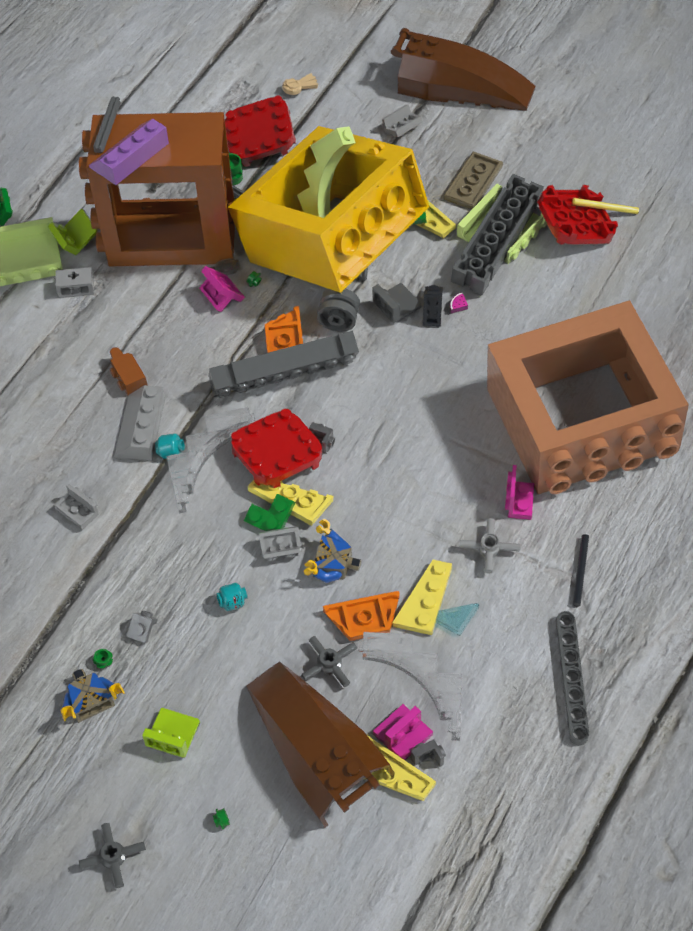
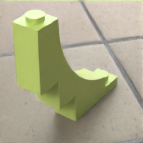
M349 126L336 128L311 145L316 163L304 170L310 187L297 195L303 212L322 218L331 212L330 191L334 172L344 153L356 143Z

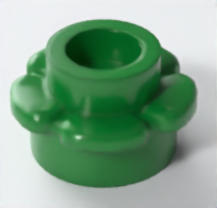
M253 271L248 276L246 282L250 287H253V285L257 287L262 280L260 277L261 273Z
M99 649L94 654L93 663L98 668L104 669L112 664L113 655L106 649Z
M217 808L216 814H213V819L216 827L221 826L224 830V827L230 825L225 808L220 810Z

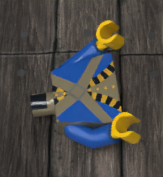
M323 519L319 521L322 526H317L316 531L321 534L325 533V536L322 535L315 560H309L304 564L308 567L304 570V574L307 576L313 574V577L329 583L345 579L348 569L359 571L361 559L352 558V547L333 529H329L330 523L328 520Z
M83 669L76 670L72 674L74 682L68 685L69 691L64 697L61 709L63 720L66 721V718L73 716V719L77 718L79 723L114 707L113 698L115 700L117 699V694L125 693L121 684L113 683L104 677H98L95 673L86 676Z

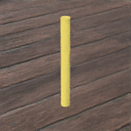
M573 198L572 204L577 206L631 214L639 213L638 207Z

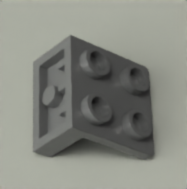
M402 283L389 290L383 289L379 284L372 287L373 302L393 323L422 307L418 299Z

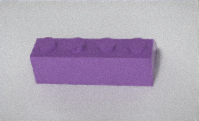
M154 119L141 124L92 162L89 167L117 185L169 144L166 127Z

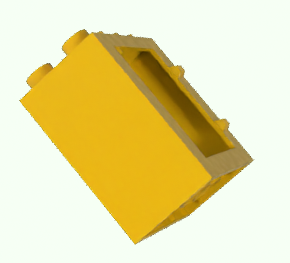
M318 126L230 204L228 209L250 263L341 293L430 206L413 149L353 134L356 143L340 159L333 175L330 191V202L335 197L344 200L324 218L303 212L297 195L310 187L304 170L316 163L311 145L334 130Z

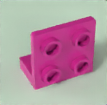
M513 465L512 472L508 471L505 510H509L508 518L532 520L534 483L517 482V465Z

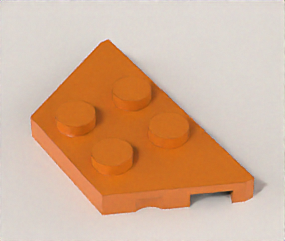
M295 306L287 314L283 313L278 316L276 320H271L264 324L267 353L303 344L299 306Z
M399 591L329 604L323 606V611L349 641L388 634L391 631L400 593Z

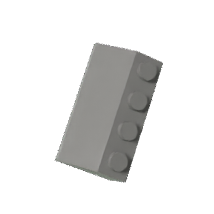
M144 385L128 395L114 455L115 458L152 461L165 404L163 387Z

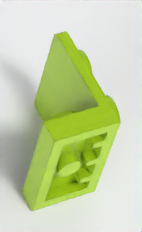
M80 209L65 226L51 222L48 226L62 249L74 255H77L98 231V229H92L91 219L83 209Z
M161 708L152 729L145 728L142 737L145 746L185 758L200 720Z

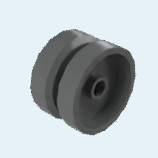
M346 288L341 293L327 289L321 295L317 320L323 327L332 331L344 332L351 330L356 325L360 299L354 292Z

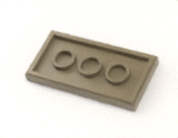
M473 151L445 192L444 200L472 210L481 201L502 169L503 162Z

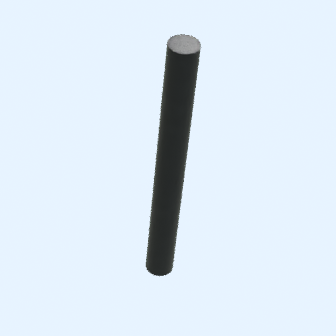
M587 534L581 535L573 606L576 607L581 606L589 535Z

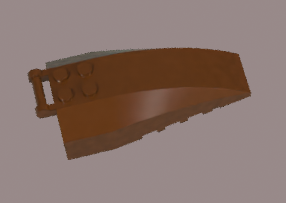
M407 28L401 29L398 41L391 49L393 56L402 58L398 73V94L428 101L448 103V100L458 101L459 104L470 102L475 103V106L489 104L494 108L501 107L504 109L527 111L536 86L509 65L473 47L447 39L410 32ZM405 39H408L409 42L405 50H402L401 47Z
M280 661L246 686L295 787L325 828L328 826L324 815L334 801L345 813L350 809V805L371 789H376L380 786L379 782L371 774L372 772L385 769L391 777L395 775L390 763L361 728ZM364 778L367 779V782H365L358 789H356L354 792L348 795L345 799L341 798L342 795H344L347 791H349L351 788H353L355 785L361 782Z

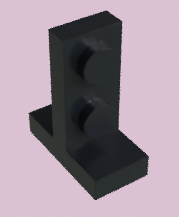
M436 285L425 286L423 326L441 327L443 287Z

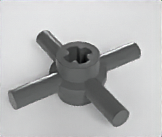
M316 636L311 637L309 642L319 656L317 658V665L302 673V678L307 681L322 671L325 674H334L342 686L347 687L350 681L340 667L342 665V658L357 649L356 644L352 642L336 652L331 648L325 649Z
M104 823L101 825L105 844L101 848L99 855L79 860V865L81 869L101 863L104 867L111 869L115 888H121L124 886L120 866L125 861L126 856L144 851L146 847L144 841L123 847L118 842H114L110 823ZM114 853L115 856L110 858V854Z

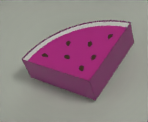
M462 292L452 298L450 303L451 314L468 309V304Z

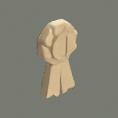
M312 73L300 80L293 78L285 79L282 85L283 91L290 95L300 94L302 89L318 88L317 79Z

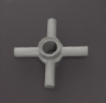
M492 518L487 519V531L480 541L460 540V548L480 549L482 556L485 557L484 572L488 574L492 573L493 558L498 554L499 550L516 552L520 550V544L501 543L498 536L494 534L495 520Z

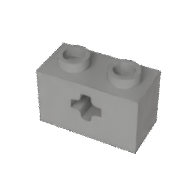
M91 267L56 270L58 297L94 295V278Z

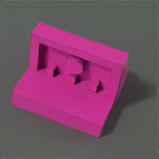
M207 266L202 269L201 272L207 279L199 289L217 311L222 312L232 299L241 302L245 298L226 274Z
M402 704L373 730V735L390 751L406 760L411 756V750L417 744L425 743L433 735V731L421 721V710L416 706L409 710Z

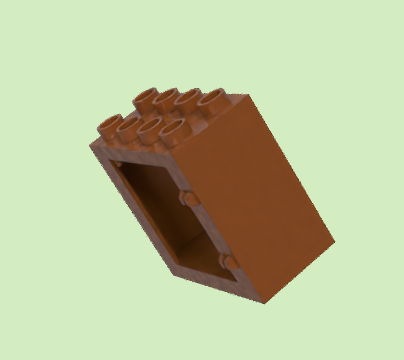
M224 112L117 114L103 153H95L93 146L104 115H92L91 130L82 131V147L84 153L88 152V157H79V175L81 179H89V182L85 183V201L87 205L95 204V207L91 208L90 213L92 229H100L96 233V248L98 253H106L108 266L233 264L235 224L228 206L234 202ZM154 119L166 127L169 144L117 185L89 167L92 162L141 124ZM195 182L197 197L185 199L143 198L138 200H122L119 184Z

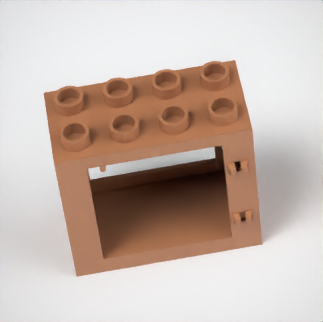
M630 300L488 344L487 390L531 482L534 483V488L538 495L548 491L551 494H560L569 489L572 483L585 479L587 482H596L604 478L609 471L619 468L630 471L639 467L646 459L658 456L660 459H667L679 451L689 404ZM609 364L632 407L557 431L536 387Z

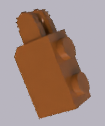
M113 347L110 350L112 360H110L112 365L110 372L113 378L119 380L117 383L120 390L125 391L128 396L142 386H148L146 377L133 355L130 353L123 354L119 348Z

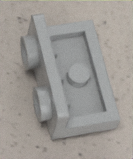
M404 105L384 117L382 122L386 134L402 137L407 131L415 129L423 120L421 116L411 113L409 105Z
M68 484L66 486L67 493L54 504V507L83 530L99 515L98 505L93 498H87L78 487L74 488Z
M298 526L259 532L263 559L267 558V561L277 560L279 556L283 555L296 557L298 553L302 552Z

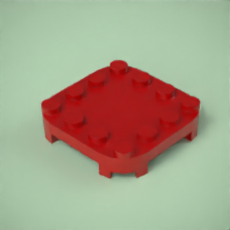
M277 95L226 113L225 127L230 153L237 154L245 167L251 166V161L279 152L284 156L288 154V150L292 145L296 144L290 117L291 113L281 96Z
M553 185L547 186L541 193L537 203L557 243L561 245L565 243L609 244L612 241L618 223L617 221H611L606 210L572 204L573 198L601 202L604 197L601 192L596 194L594 191L589 190V185H582L580 190H555Z
M282 409L279 412L272 413L231 434L234 458L238 457L253 475L254 482L258 486L264 484L273 485V488L280 487V481L309 467L314 471L319 467V462L322 459V445L303 421L289 409Z

